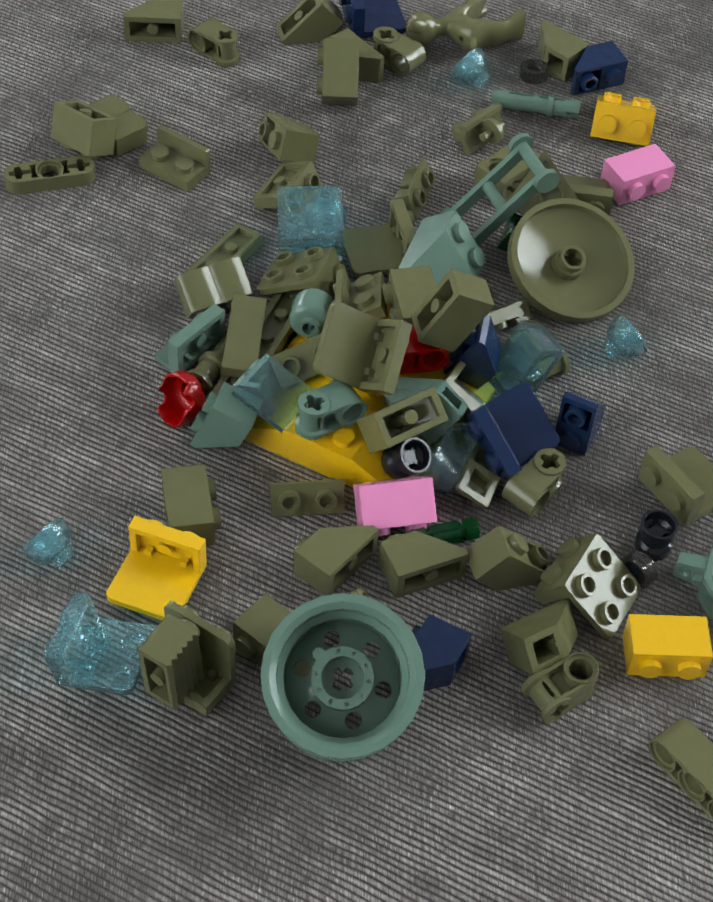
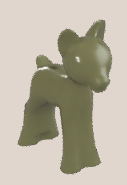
M468 0L461 6L450 10L440 19L434 18L425 11L412 14L406 25L407 37L418 41L425 47L440 35L448 36L469 51H476L488 46H499L509 41L521 40L525 29L526 12L521 8L502 21L482 19L481 17H485L487 13L485 7L486 0Z

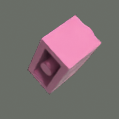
M652 144L604 159L600 179H605L609 182V188L614 189L613 199L618 205L670 189L676 165L656 144Z
M424 475L353 484L357 526L373 525L379 529L378 536L391 534L390 528L405 526V531L409 532L412 529L423 527L426 530L427 523L437 522L433 477Z

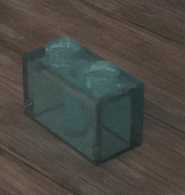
M520 321L510 331L508 339L501 347L497 373L489 382L500 395L523 382L528 383L535 393L565 353V350L543 324Z

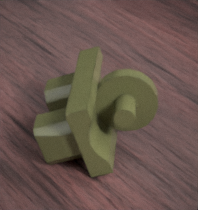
M493 103L486 109L479 108L472 112L470 119L466 122L458 121L452 125L453 139L455 142L462 143L463 153L471 155L487 143L497 144L503 140L505 123L500 118L501 104Z

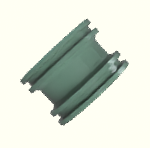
M339 593L320 596L305 602L284 617L271 634L263 653L260 677L263 698L270 716L286 739L303 752L317 758L346 762L364 759L376 754L402 735L414 719L422 700L425 669L423 655L415 635L398 614L385 604L366 596ZM333 631L339 635L340 640L336 646L329 647L324 643L323 637L327 632ZM368 642L376 643L380 648L378 656L368 657L364 653L365 644ZM299 661H305L310 666L309 673L304 677H299L294 673V666ZM339 671L342 675L345 671L349 672L352 675L349 681L352 688L348 691H345L343 687L339 691L335 690L332 687L335 683L333 673ZM385 682L390 686L391 694L389 697L383 699L376 695L375 687L378 683ZM314 701L320 705L321 712L316 718L306 716L304 709L307 703ZM351 712L358 713L362 720L361 725L356 729L349 728L345 723L346 716Z

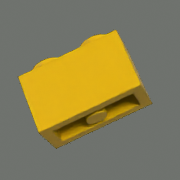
M629 614L622 634L627 675H639L643 678L669 676L680 677L685 680L705 678L713 658L707 617Z

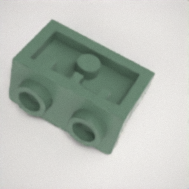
M213 304L204 312L197 314L192 322L182 330L175 332L167 341V344L155 353V360L172 372L178 370L186 371L199 360V357L204 352L211 351L225 336V310Z

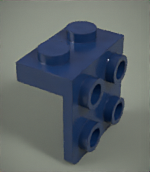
M339 0L340 6L342 5L345 22H348L350 30L360 38L373 36L374 30L382 26L394 28L401 34L406 32V22L397 0Z
M526 382L516 385L464 415L468 421L466 426L471 437L476 443L479 442L486 453L484 458L488 467L495 475L498 474L500 478L510 477L522 470L521 466L528 463L538 451L545 448H554L560 442V438L531 386Z

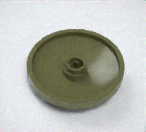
M557 198L541 202L524 214L513 229L508 243L507 261L511 277L517 289L525 299H528V302L533 307L556 320L568 323H587L598 320L611 313L624 300L632 286L635 271L634 256L625 233L607 213L590 203L570 198Z

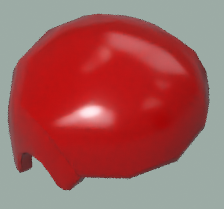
M178 370L165 375L163 384L158 387V391L164 394V401L157 408L163 421L172 428L192 423L205 402L204 390L198 379L188 372Z

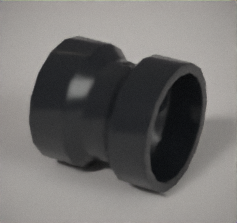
M411 437L384 449L381 456V463L385 473L394 479L407 478L411 475L422 473L428 469L432 460L428 444L418 437Z
M656 509L650 510L643 515L634 543L636 552L641 557L650 561H660L668 557L678 531L677 520L672 514Z

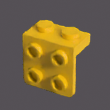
M604 92V96L597 97L590 136L649 146L656 107L651 105V99L633 97V101L622 100V94Z
M134 516L128 526L130 551L106 592L107 600L112 604L163 620L165 618L164 607L170 601H174L181 606L186 605L207 566L206 539L190 531H180L165 526L157 520H147Z

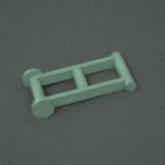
M520 133L514 136L508 144L510 153L452 208L447 207L441 211V213L456 210L461 217L486 194L497 212L472 234L478 246L537 192L548 193L559 184L560 177L554 169H546L532 150L534 141L528 133ZM523 159L535 176L506 202L495 184Z

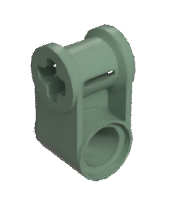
M333 380L327 385L304 392L299 396L297 408L300 415L295 421V430L297 434L305 439H320L331 432L356 424V419L366 414L367 405L351 386Z

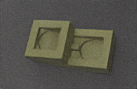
M471 438L459 467L455 490L485 509L488 507L501 478L497 474L495 475L488 467L484 458L486 453L479 442L476 443Z

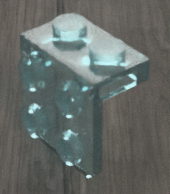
M338 186L279 187L277 189L278 254L284 251H291L294 254L315 246L321 248L334 246L339 260L342 261L344 224L341 189Z
M74 592L68 607H65L61 613L60 624L53 638L46 644L44 658L57 685L129 695L134 691L142 672L137 649L155 628L148 624L99 618L90 595Z

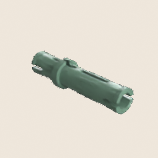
M494 88L491 105L498 103L501 104L502 108L546 114V117L552 118L553 115L578 119L581 100L557 98L555 94L541 96Z

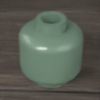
M315 288L299 292L293 301L289 314V322L292 329L298 335L305 338H313L321 334L333 298L327 292Z

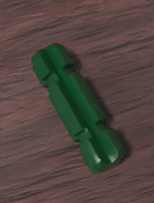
M470 517L461 519L459 524L456 520L428 526V530H425L423 527L412 529L409 532L418 531L449 543L461 542L463 537L465 541L479 538L481 529L477 518Z

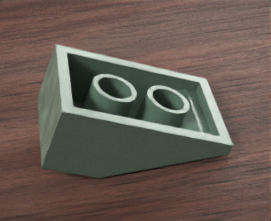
M453 210L422 219L399 268L430 266L437 286L451 268L478 277L486 259L482 249L478 247L470 234L467 224L462 221L458 212Z

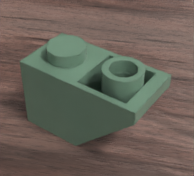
M399 377L394 395L383 394L388 405L435 386L449 420L417 434L421 438H426L431 444L454 425L469 406L445 380Z
M224 381L217 394L212 391L209 393L201 411L199 410L196 418L193 420L190 430L195 433L189 445L194 448L240 446L252 429L263 401Z

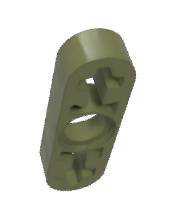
M87 156L10 165L4 170L6 189L13 194L86 186L93 183L96 179L95 163ZM46 173H57V174H58V175H56V176H54V177H44V176H43V175L46 174Z

